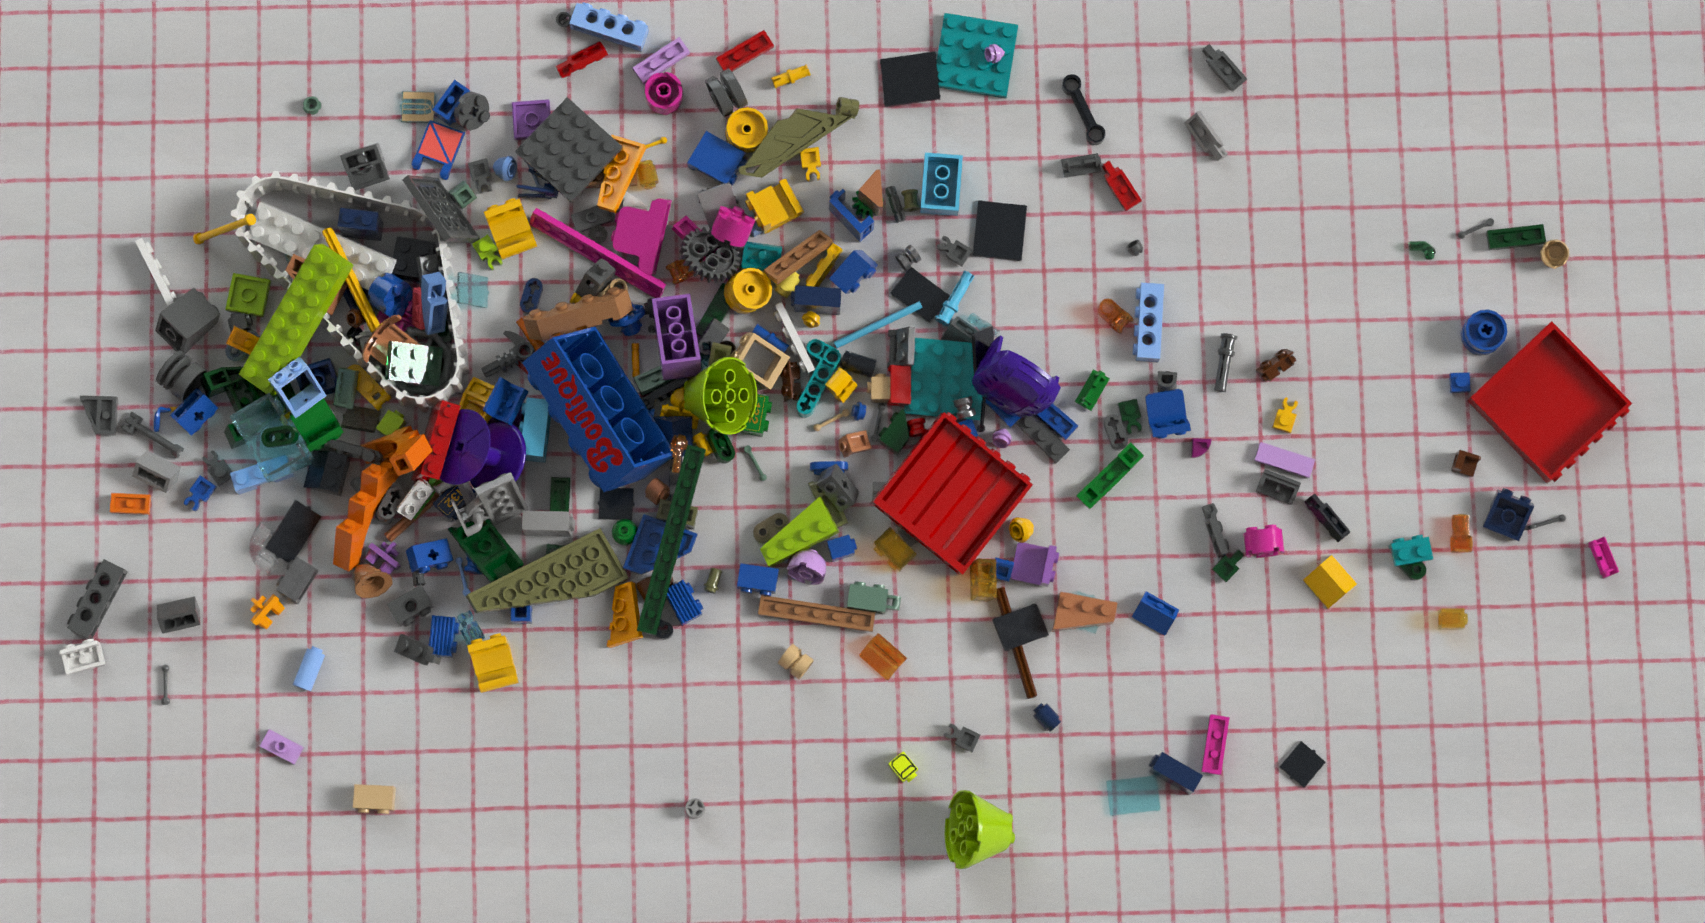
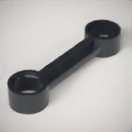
M1074 74L1067 75L1063 79L1062 90L1065 94L1071 96L1087 129L1086 140L1088 143L1099 145L1104 141L1105 129L1101 125L1096 124L1080 91V78ZM1073 79L1078 83V88L1074 91L1068 90L1065 82ZM1092 129H1098L1102 132V138L1097 141L1092 140L1089 137V132Z

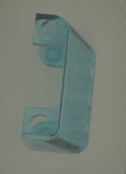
M270 393L229 416L253 454L259 469L268 483L312 465L311 460L314 459L300 434L297 442L293 445L276 448L263 445L261 435L265 429L284 425L296 427L291 418L287 419L284 413L287 411L278 397L273 398Z

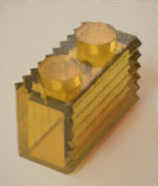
M891 527L873 543L875 546L873 550L878 556H884L888 560L887 564L893 571L897 569L901 572L917 556L916 552Z

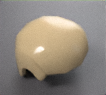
M1558 239L1547 241L1540 250V258L1544 265L1556 269L1567 262L1569 248Z

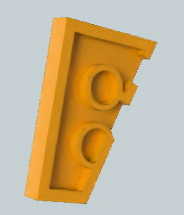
M630 581L615 586L612 610L614 611L613 620L609 626L611 635L610 640H607V647L609 648L643 638L642 632L637 631L640 613L635 582Z

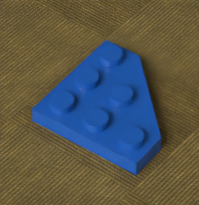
M643 514L623 569L639 575L654 569L666 522ZM685 529L677 559L692 552L698 536L697 533Z

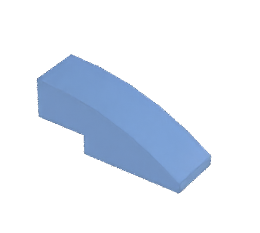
M440 272L422 275V312L427 335L445 331L448 300L445 297L446 279Z

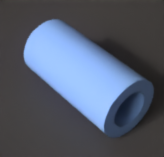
M314 646L311 649L307 648L295 677L294 686L311 692L325 657L322 654V649Z

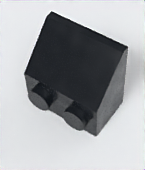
M313 450L303 487L341 496L351 459L347 455Z

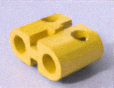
M840 367L825 384L826 388L831 391V394L841 403H844L858 387L851 376Z

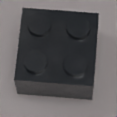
M397 236L393 258L397 261L392 274L402 280L420 282L416 257L436 254L437 246L435 242Z

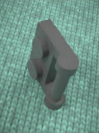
M908 326L897 330H888L890 351L887 368L890 365H914L915 327Z

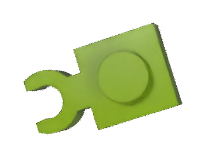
M488 234L472 244L482 261L488 259V266L492 271L494 270L493 261H498L500 265L503 264L501 258L494 255L499 251Z

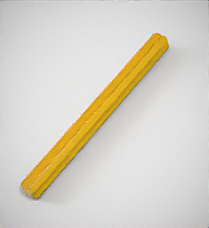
M331 227L324 229L322 234L329 248L348 260ZM351 269L345 281L370 331L373 333L380 324L353 269Z

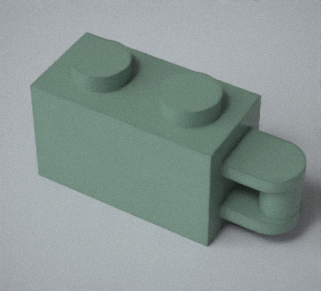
M855 581L854 584H850L847 608L885 614L886 609L899 611L901 597L888 595V589H885L884 585L874 584L873 587H869L864 582ZM887 599L893 600L892 606L886 605Z

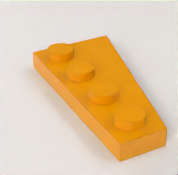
M611 134V137L623 149L604 168V180L601 183L597 206L600 209L616 213L643 157L646 146L645 144Z

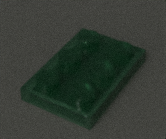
M389 341L385 380L439 386L443 348Z

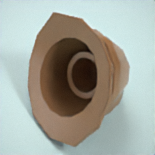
M361 564L354 567L352 579L355 583V594L362 598L378 597L385 593L393 584L392 577L388 573L382 572L370 564Z

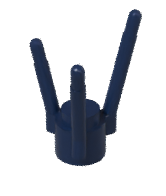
M528 169V172H530V173L534 174L535 176H537V177H539V178L545 180V179H544L541 175H539L536 171H534V170H532V169ZM544 183L543 188L516 185V188L542 192V194H518V197L557 199L558 191L549 183Z

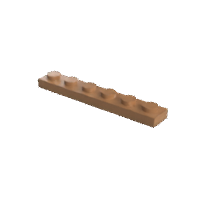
M761 595L758 615L867 632H873L876 613Z

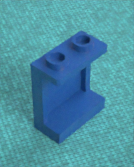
M706 131L688 160L687 165L688 168L694 171L696 169L721 184L729 182L733 186L738 177L736 175L738 168L745 165L747 160L745 159V152Z
M844 189L840 192L836 190L829 197L831 199L829 201V210L861 242L874 230V220L868 216L860 223L842 204L845 201L846 191Z

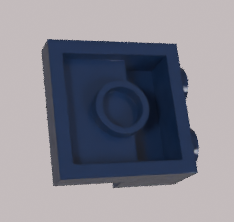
M1503 488L1501 491L1497 489L1483 527L1519 541L1533 511L1534 504L1526 496L1521 495L1518 498L1513 496L1514 492Z

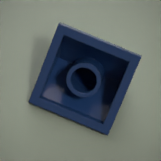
M327 358L308 364L307 366L325 394L334 393L338 376L332 360ZM304 372L296 377L300 391L311 384Z
M654 416V420L676 453L671 459L683 457L687 444L693 446L692 416Z

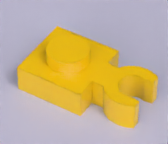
M819 147L807 148L800 152L802 170L808 169L806 172L807 182H810L809 176L811 174H815L818 181L820 180V173L816 168L821 167Z
M1286 397L1282 402L1284 410H1277L1272 428L1291 433L1297 416L1292 411L1297 407L1298 401L1295 400L1293 406H1288V398Z

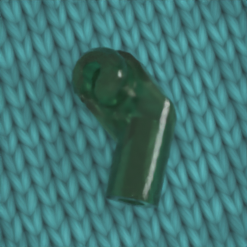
M1426 241L1409 242V251H1422L1425 253V259H1434L1436 250Z

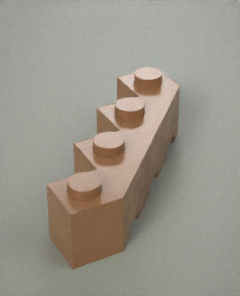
M612 287L601 297L588 294L583 296L576 304L559 302L550 311L534 309L523 318L529 339L544 341L550 339V335L560 332L561 335L575 332L576 328L587 325V328L600 325L603 320L613 318V321L621 319L634 309L627 289Z

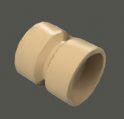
M791 644L778 661V664L784 669H791L790 673L799 680L812 665L814 659L807 654L802 655L801 649Z

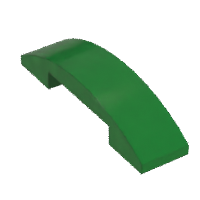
M1130 442L1076 496L1091 509L1144 455Z

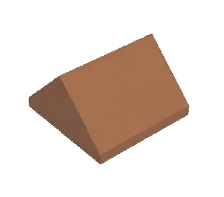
M880 169L876 170L862 185L858 194V199L878 216L883 214Z

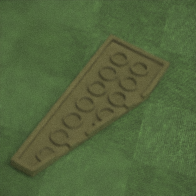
M601 528L467 594L466 598L475 613L594 597L626 581L629 577Z

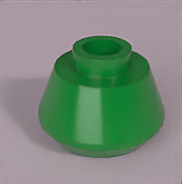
M621 519L613 525L612 537L618 544L629 545L633 543L638 528L633 521Z

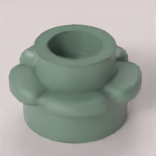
M314 96L306 98L303 102V110L311 115L317 114L322 106L318 98Z

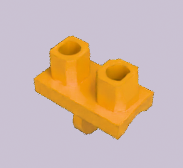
M274 594L271 595L264 605L262 604L267 598L263 595L258 601L255 598L251 599L254 605L250 610L255 613L260 608L250 620L256 626L259 625L264 629H268L273 621L266 614L272 610L275 614L279 615L285 609L281 602H279V598Z

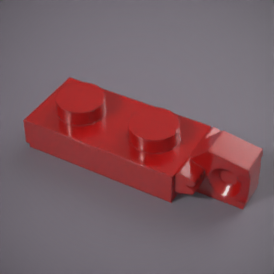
M599 41L567 57L568 60L557 65L556 69L561 78L570 76L576 70L584 69L594 61H600L608 53Z
M1110 161L1104 163L1102 168L1106 173L1104 175L1105 181L1125 212L1141 203L1142 199L1123 170H1120L1119 167L1114 168Z

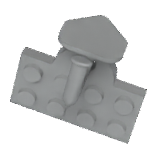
M511 472L502 474L497 479L484 482L475 488L479 496L475 498L469 482L459 484V490L466 503V506L458 509L454 499L450 500L467 537L479 532L484 520L490 518L495 526L521 514L523 511L529 510ZM441 482L437 486H433V488L439 495H442L443 491L456 485ZM468 519L474 521L475 524L468 528L464 522Z

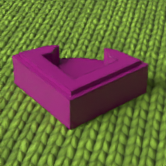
M1192 438L1191 458H1197L1205 454L1211 445L1212 439Z

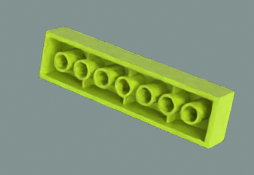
M315 244L239 375L269 396L276 395L277 393L268 379L302 355L354 265L326 245Z

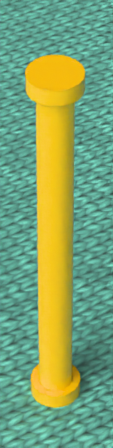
M247 214L242 219L205 233H196L193 236V241L195 244L200 245L210 238L246 225H254L256 218L253 214Z

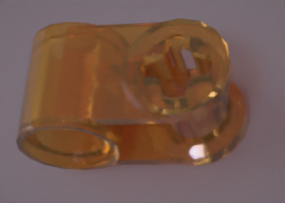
M676 260L665 267L666 270H669L674 285L694 276V271L688 272L689 266H683L685 260Z
M1104 299L1098 306L1097 312L1099 316L1119 334L1123 332V328L1129 322L1134 320L1127 311L1122 309L1112 299ZM1107 304L1111 307L1112 311L1106 313L1103 311L1102 306Z

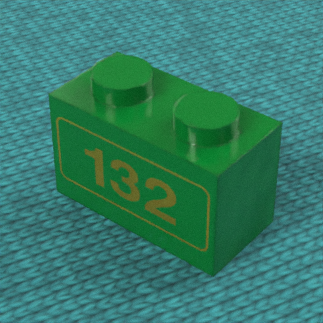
M757 394V405L753 418H749L745 424L747 427L740 433L763 437L764 432H768L769 421L766 420L767 413H771L772 402H769V396Z

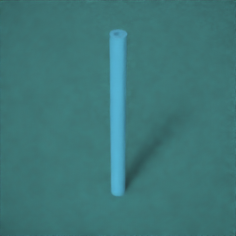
M920 301L834 341L836 348L842 347L923 307Z

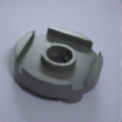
M471 91L462 95L458 100L460 103L458 108L455 107L454 118L457 124L470 131L475 130L490 119L489 103L484 95Z

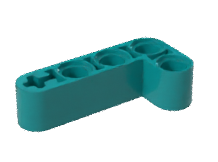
M812 339L807 344L808 356L819 363L797 402V413L803 418L813 414L826 390L825 384L833 376L841 361L839 350L818 339ZM813 345H817L821 350L818 353H813L810 348ZM835 354L837 360L830 362L827 360V356ZM822 370L829 374L825 379L818 376V373ZM817 387L820 392L817 395H811L809 389ZM808 398L810 400L808 409L802 411L801 405L805 406Z

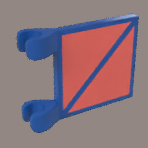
M429 120L417 153L412 160V167L419 170L423 158L443 164L440 176L442 179L448 180L465 132Z

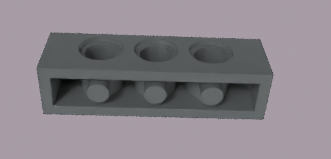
M105 559L96 566V574L93 580L90 579L87 583V591L84 597H80L76 605L78 608L75 614H72L67 622L68 629L88 639H93L128 573L125 569ZM104 577H109V584L107 586L101 585V580ZM99 594L100 601L93 604L92 597ZM90 611L91 618L88 621H84L83 614Z

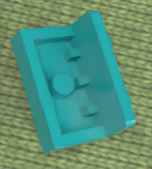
M746 242L741 268H755L764 271L765 268L781 258L783 246Z
M1416 535L1411 537L1412 540L1404 541V538L1394 539L1393 543L1388 545L1392 552L1394 566L1433 560L1429 537L1423 538V535Z

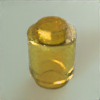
M652 160L640 162L637 168L640 186L645 187L646 190L655 188L656 184L659 183L655 164H653Z

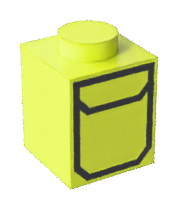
M904 751L888 763V766L902 783L906 780L909 783L917 776L915 772L918 771V768Z

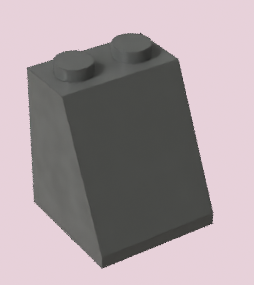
M192 288L160 312L155 331L176 352L181 350L186 354L218 323L220 313L215 305H211L206 300L202 292Z

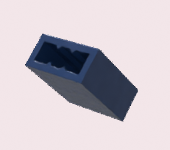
M340 208L337 227L343 237L381 241L384 222L378 212Z
M796 285L795 291H791V306H794V312L807 313V311H813L816 314L840 315L841 289Z
M1161 752L1159 755L1155 754L1148 765L1151 767L1150 773L1188 795L1194 793L1203 777L1202 774L1164 752Z

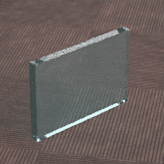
M1156 776L1106 781L1110 816L1161 810Z

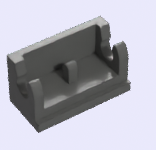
M1265 469L1262 472L1256 492L1292 505L1301 482Z

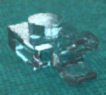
M470 610L465 614L461 613L457 616L459 623L463 627L460 632L467 645H470L472 640L480 638L483 640L485 638L477 621L473 622V614Z

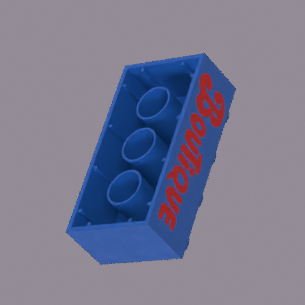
M596 327L552 337L522 362L528 371L529 383L533 388L542 393L549 404L548 412L556 422L561 423L569 436L568 444L574 453L583 458L589 468L590 480L594 485L601 488L603 492L646 479L676 455Z

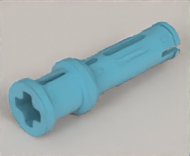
M963 271L948 300L943 302V308L939 315L935 316L937 322L947 327L950 325V320L954 313L958 312V305L974 279L973 274Z

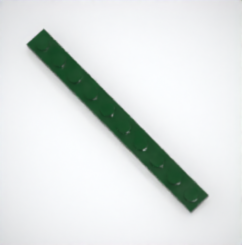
M687 444L637 627L639 632L654 636L657 634L706 449Z

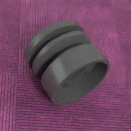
M180 350L175 352L164 363L157 374L156 382L159 385H163L166 390L172 388L171 393L183 402L196 388L199 389L201 386L200 380L203 374L207 373V370L197 362L191 364L192 359L189 356L185 357V353Z

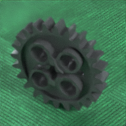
M705 227L701 231L698 228L694 232L690 231L680 245L679 253L682 254L680 259L685 260L683 266H689L688 272L694 271V277L700 275L701 281L704 277L707 278L708 283L712 279L715 283H718L719 279L722 282L726 279L730 280L740 266L739 261L741 258L738 257L740 252L735 250L736 246L730 245V241L724 240L723 243L711 234L712 228L709 231Z

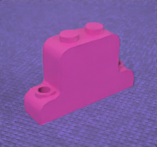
M659 198L652 200L649 210L633 206L623 207L615 216L616 230H613L611 235L614 249L638 256V267L646 274L654 275L657 272L672 202L670 199Z

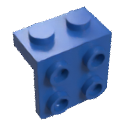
M1181 389L1157 392L1145 396L1149 430L1153 437L1161 439L1166 438L1170 434L1183 435L1187 431H1191L1190 423L1186 416L1184 394Z

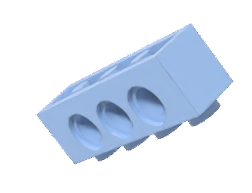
M576 3L569 23L571 29L642 52L649 32L645 22L629 20L627 16L622 14L616 16L610 14L611 12L606 9H595L588 3ZM589 17L597 18L594 23L587 21ZM609 22L615 24V26L611 29L605 27V25ZM630 28L633 31L631 34L626 35L623 33V30Z
M1141 282L1140 288H1136V299H1139V306H1135V318H1138V325H1134V336L1137 337V343L1133 344V355H1136V361L1159 362L1164 284ZM1151 300L1154 306L1148 308L1145 306L1144 301ZM1149 318L1152 320L1153 325L1146 326L1143 320ZM1149 337L1152 340V344L1145 345L1142 342V338Z

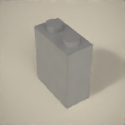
M523 511L522 531L525 535L571 536V531H575L574 517H571L570 512Z

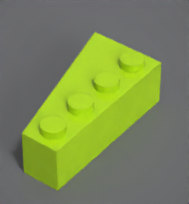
M818 497L760 548L769 567L772 568L791 558L798 551L807 550L840 533L823 498Z

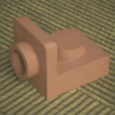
M866 430L846 434L838 440L839 449L844 458L851 454L871 449Z

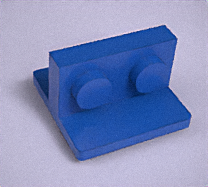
M499 377L483 408V412L498 421L512 425L529 391Z

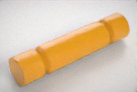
M639 343L631 344L632 378L640 375Z

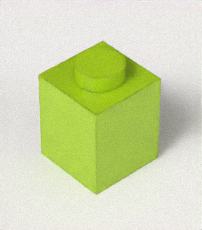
M388 410L376 427V430L384 436L390 435L395 430L405 427L407 424L403 419L405 416L397 410L394 412Z

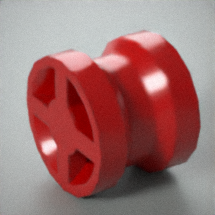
M925 418L907 421V426L910 428L909 437H919L925 434L927 431L924 426L926 423Z

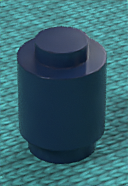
M1040 703L1033 710L1035 712L1033 717L1045 730L1048 729L1049 732L1061 723L1058 714L1047 703L1045 705Z

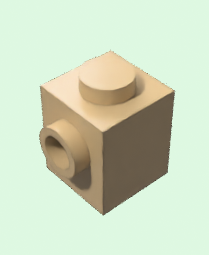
M875 374V377H871V382H867V394H871V403H888L890 400V377H886V374Z

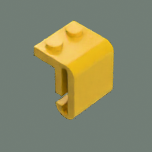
M786 179L780 180L778 185L774 187L769 186L754 194L753 190L746 194L745 204L749 211L752 210L757 226L761 227L765 234L804 213Z
M512 198L505 201L503 205H492L487 208V211H484L502 260L537 247L520 199Z
M501 633L490 636L489 640L475 639L471 641L470 645H467L481 693L519 683L510 645L505 635L501 636Z

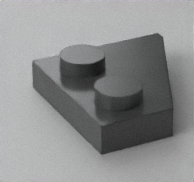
M80 395V400L95 434L116 436L118 397Z

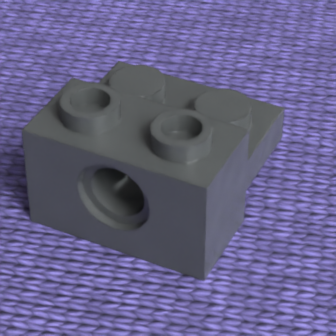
M379 143L340 155L346 174H348L351 186L355 191L390 179ZM373 165V167L361 171L359 170L360 168Z

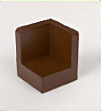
M1459 450L1456 452L1451 471L1473 477L1481 456Z

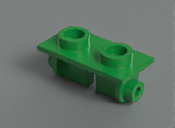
M1093 369L1075 402L1092 411L1110 378L1106 377L1104 372Z

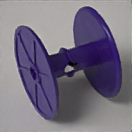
M470 409L459 410L440 479L452 485H459L470 481L472 486L477 488L484 482H490L502 474L511 472L516 482L522 473L526 460V445L522 433L513 424L509 425L497 421L487 425L479 413Z

